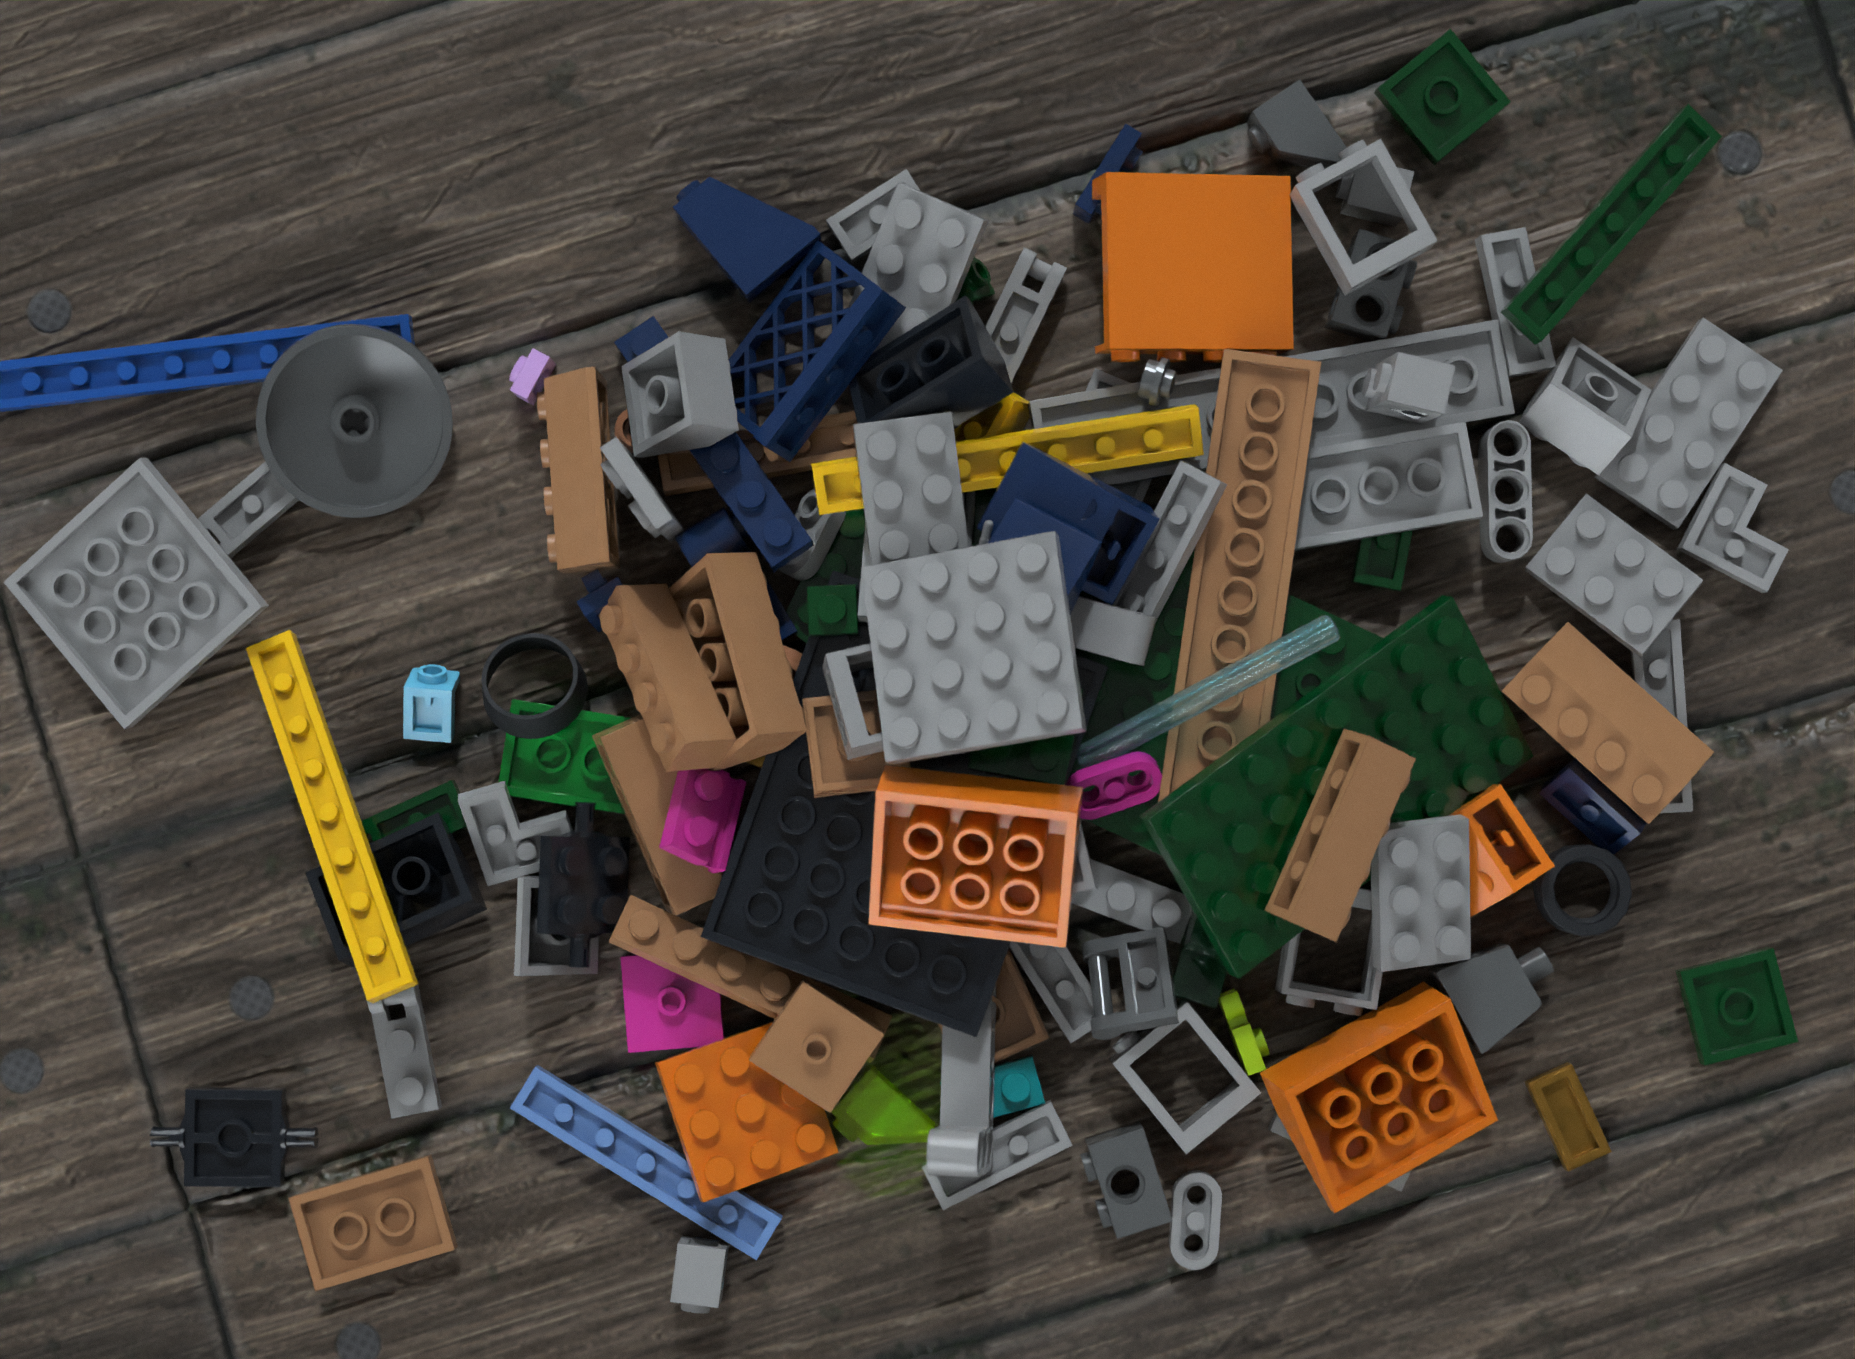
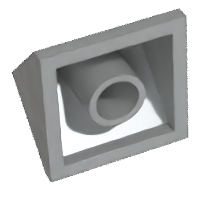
M527 875L518 877L514 976L598 974L599 936L590 939L589 967H568L570 961V938L560 934L547 935L537 933L539 876Z

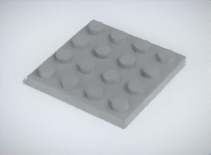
M139 458L4 581L8 589L124 729L135 726L269 606L148 458Z
M1055 531L861 567L886 763L893 765L1086 732L1059 535Z

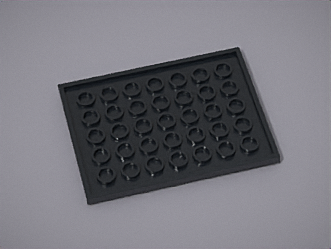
M833 570L827 586L856 584L859 603L860 580ZM859 622L858 635L809 636L793 679L801 706L802 699L830 696L822 669L825 654L869 644L868 622ZM1076 655L1080 689H1083L1082 703L1087 729L1108 666ZM874 667L851 672L856 692L876 690ZM806 732L783 750L766 755L701 937L977 1037L1011 941L869 925L876 791L814 798ZM1085 732L1075 733L1066 784ZM970 751L910 761V767L915 769L1022 780L969 770L967 767Z

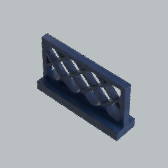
M818 240L728 360L731 368V381L733 382L734 379L745 377V397L734 399L738 423L752 433L754 438L766 448L791 462L906 307ZM826 258L831 262V281L813 285V274ZM843 272L846 273L848 277L843 278ZM859 285L863 286L865 289L850 308L843 309V290ZM832 293V312L814 316V297ZM802 300V320L785 324V311L791 303ZM832 324V333L822 346L814 348V328ZM803 331V351L785 355V335ZM773 339V358L756 362V350L763 341ZM803 362L802 373L793 385L786 386L785 367ZM774 370V390L757 393L756 374ZM774 401V410L760 427L757 424V405ZM745 408V414L740 409Z

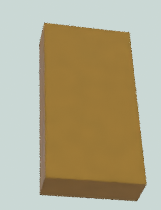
M1564 1063L1525 1081L1542 1122L1566 1171L1569 1172L1612 1152L1571 1063Z

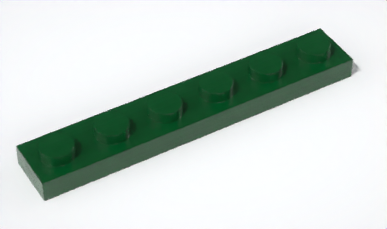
M1689 104L1682 107L1502 309L1501 313L1534 345L1542 342L1722 136Z

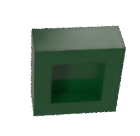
M856 584L807 587L810 637L859 634Z

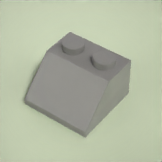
M678 331L621 366L634 457L643 458L709 447L739 430L730 374L731 368L728 361L725 339Z
M1572 337L1555 361L1556 366L1549 370L1531 397L1519 422L1526 426L1538 439L1548 441L1566 453L1575 464L1587 467L1597 475H1600L1631 439L1652 390Z

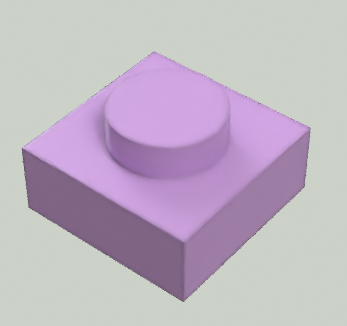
M532 348L528 358L522 355L514 365L509 380L513 382L510 391L518 398L534 406L537 400V392H541L544 388L543 378L550 377L556 363L549 356Z

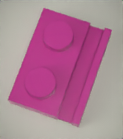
M707 768L678 771L659 848L696 866L703 865L713 874L726 871L746 781L742 779L735 780L729 777L730 773L724 770L710 771Z

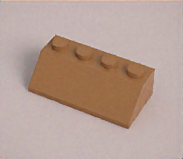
M585 367L543 378L544 391L537 392V410L539 420L547 421L548 439H541L540 453L543 468H550L551 486L544 487L546 515H553L555 534L547 535L549 562L557 563V570L564 574L591 572L596 569L599 571L620 569L615 487L600 466L601 463L607 460L600 447L611 440L607 381L596 367Z
M757 552L707 553L676 581L669 590L736 737V741L716 768H709L710 771H720L783 750L803 735L807 728L804 710L799 704L792 679V667L786 658L779 633V621L773 612L767 590V579L761 569Z
M1569 622L1545 644L1501 691L1648 824L1675 798L1714 753L1713 750Z

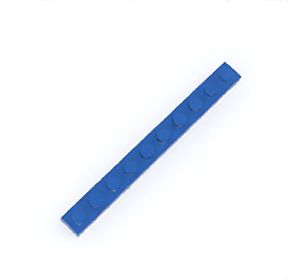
M409 314L0 361V412L264 382L275 361L285 350L304 336L326 327L343 324H362L379 327L391 331L415 345L412 317Z

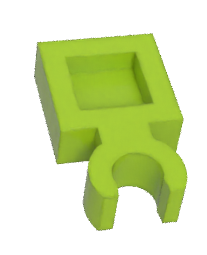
M1233 988L1217 994L1219 1006L1226 1020L1227 1029L1243 1071L1250 1076L1266 1070L1262 1057L1270 1055L1267 1043L1260 1027L1252 1030L1250 1023H1248L1238 991H1235Z

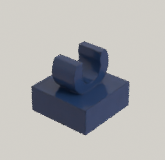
M596 569L581 578L589 594L576 602L586 619L598 632H601L603 630L598 615L603 607L608 604V599L616 586L624 584L619 577L608 582L605 577L603 578L600 571Z

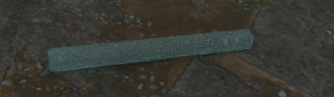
M1322 615L1088 740L1079 747L1076 756L1078 763L1083 769L1121 756L1331 645L1340 638L1335 622L1331 617Z

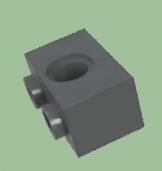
M1140 1122L1085 1139L1089 1152L1080 1154L1088 1181L1098 1180L1103 1194V1198L1095 1200L1103 1229L1113 1226L1118 1239L1173 1221L1144 1128ZM1124 1169L1133 1171L1137 1175V1182L1131 1191L1119 1193L1111 1188V1179L1116 1172Z

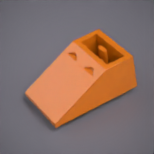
M1501 784L1491 785L1450 814H1461L1469 819L1470 917L1510 896L1555 866Z

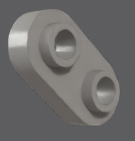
M815 488L810 490L801 499L795 513V517L812 539L814 546L779 569L781 572L799 581L809 579L819 570L846 515V511L819 515Z
M1191 1170L1183 1173L1176 1180L1172 1189L1171 1217L1173 1221L1170 1222L1169 1248L1176 1262L1190 1270H1199L1210 1265L1216 1258L1219 1249L1222 1192L1217 1181L1210 1174L1201 1170ZM1193 1186L1204 1188V1197L1199 1202L1188 1200V1191ZM1191 1234L1201 1237V1245L1196 1250H1188L1184 1247L1186 1237Z

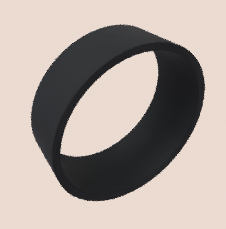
M529 633L510 638L500 644L490 654L483 668L482 694L487 715L499 729L515 737L537 739L558 733L577 718L587 698L588 684L582 666L563 642L549 635ZM530 649H548L563 654L571 660L573 680L568 693L556 706L543 713L535 715L510 713L498 706L489 694L488 686L496 669L509 657L519 652Z

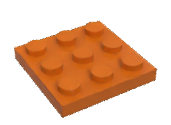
M773 1021L655 1062L700 1202H707L839 1153L825 1109L749 1061L751 1053Z

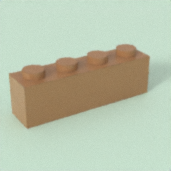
M667 584L617 585L608 599V604L603 607L598 616L601 628L607 634L617 657L618 667L624 673L633 694L635 707L641 713L649 731L654 750L658 752L666 772L716 768L736 741V737Z
M639 714L592 735L666 911L677 916L714 899L724 872L713 874L703 865L696 866L659 848L678 771L666 772L658 752L652 746L651 736L642 715Z
M1347 729L1343 730L1265 911L1337 942L1341 930L1350 919L1351 907L1360 886L1365 882L1370 873L1371 861L1380 840L1385 836L1390 827V817L1400 794L1408 786L1411 775L1410 771L1416 758L1370 736Z

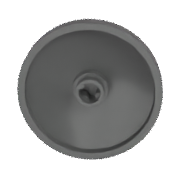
M343 324L326 327L310 333L292 344L275 361L268 372L260 391L256 409V429L260 449L269 469L278 482L289 493L306 505L321 512L341 517L361 518L382 515L414 500L426 490L441 470L452 438L453 419L449 395L433 363L421 350L405 338L391 331L369 325Z

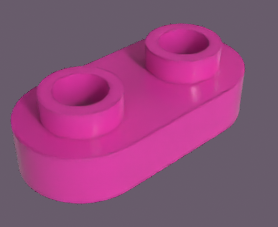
M1130 752L1076 771L1069 777L1066 785L1083 787V789L1092 785L1095 786L1093 790L1083 792L1080 818L1091 820L1151 800L1160 791L1161 779L1163 777L1156 760L1151 755L1144 752ZM1141 770V772L1135 776L1128 775L1130 772Z

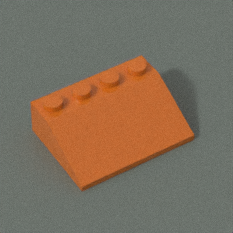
M885 765L876 788L869 925L1066 948L1083 787Z
M1425 982L1418 984L1377 1007V1010L1366 1013L1260 1072L1278 1117L1333 1213L1339 1212L1498 1121L1451 999Z

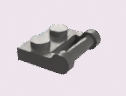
M1164 927L1094 939L1081 945L1083 961L1089 966L1095 1018L1091 1020L1093 1038L1107 1040L1115 1038L1121 1033L1179 1023L1168 939ZM1114 957H1119L1126 1007V1011L1117 1013L1113 1012L1107 961Z

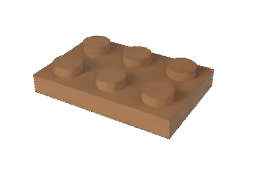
M431 1154L289 1197L315 1291L453 1251L458 1247Z

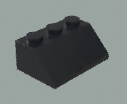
M967 296L962 297L872 353L849 383L857 424L952 412L953 426L956 429L963 422L988 407L996 405L1003 398L1013 393L1005 361Z
M440 813L433 814L369 843L405 947L487 910L472 869ZM319 866L305 874L338 960L356 969L322 868Z

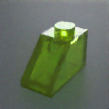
M872 1064L842 1095L831 1111L837 1117L833 1125L841 1134L853 1143L859 1137L866 1145L924 1143L928 1141L930 1129L938 1127L927 1114Z

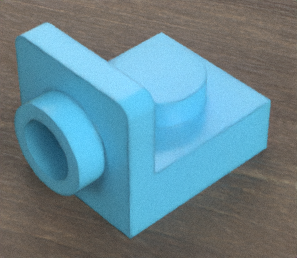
M436 664L423 665L411 670L404 685L403 739L452 742L455 735V691L460 682V672L447 670L445 667Z

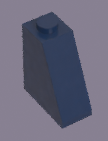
M708 177L702 183L695 180L679 192L676 197L678 203L673 206L678 219L749 303L804 259L818 240L822 243L821 235L814 226L712 177Z

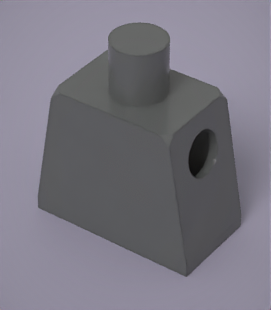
M1498 943L1472 952L1471 959L1438 964L1429 968L1428 972L1439 991L1451 999L1471 1048L1482 1054L1541 1007V1000L1532 984L1553 973L1554 969L1547 955L1540 947L1517 959L1509 945Z

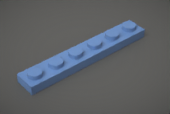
M539 1065L535 1066L510 1107L513 1111L755 1260L758 1259L783 1217L740 1189L704 1203L700 1202L685 1155Z

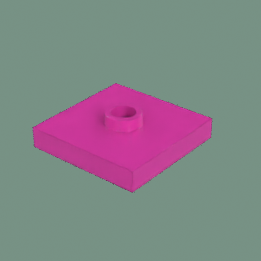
M625 955L620 957L628 1053L701 1047L725 1038L720 993L640 956Z

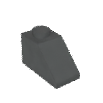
M1300 79L1253 110L1247 121L1250 127L1247 130V134L1252 144L1261 154L1267 151L1274 162L1305 168L1322 163L1324 169L1339 162L1341 159L1338 154L1347 148Z

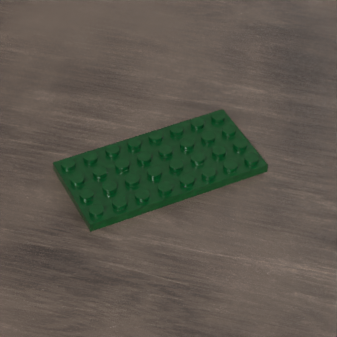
M1445 595L1439 597L1140 815L1230 975L1238 979L1305 929L1265 911L1344 729L1370 736L1416 758L1410 771L1411 775L1408 786L1400 794L1390 817L1391 823L1448 816L1491 785L1498 784L1534 756L1453 597ZM1371 869L1367 879L1361 886L1371 880Z

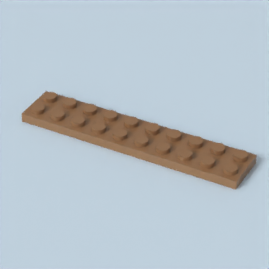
M1224 349L1206 473L1228 485L1195 546L1162 771L1163 778L1161 779L1158 802L1270 721L1321 362Z

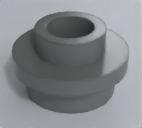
M1163 357L1160 361L1149 359L1145 366L1139 388V397L1149 399L1150 405L1158 406L1162 398L1170 399L1177 371L1170 370V359Z

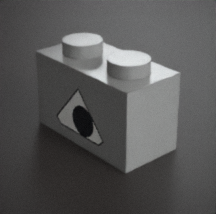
M1397 352L1377 363L1375 369L1370 368L1368 370L1362 395L1368 397L1366 411L1418 424H1423L1445 414L1456 366Z

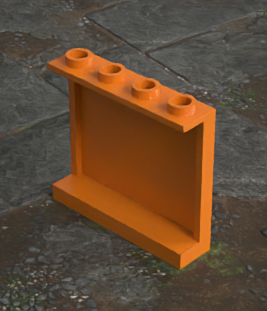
M1105 172L1093 179L1092 200H1101L1104 343L1095 346V354H1111V362L1140 361V354H1157V361H1160L1163 357L1170 359V363L1186 361V354H1203V362L1222 363L1224 349L1275 356L1294 350L1290 176Z

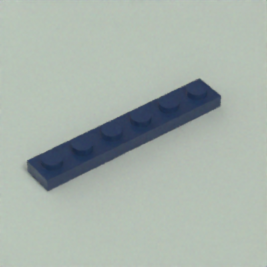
M652 316L614 341V344L625 361L629 362L669 337L655 317ZM736 432L709 447L688 450L773 572L814 546L808 533Z

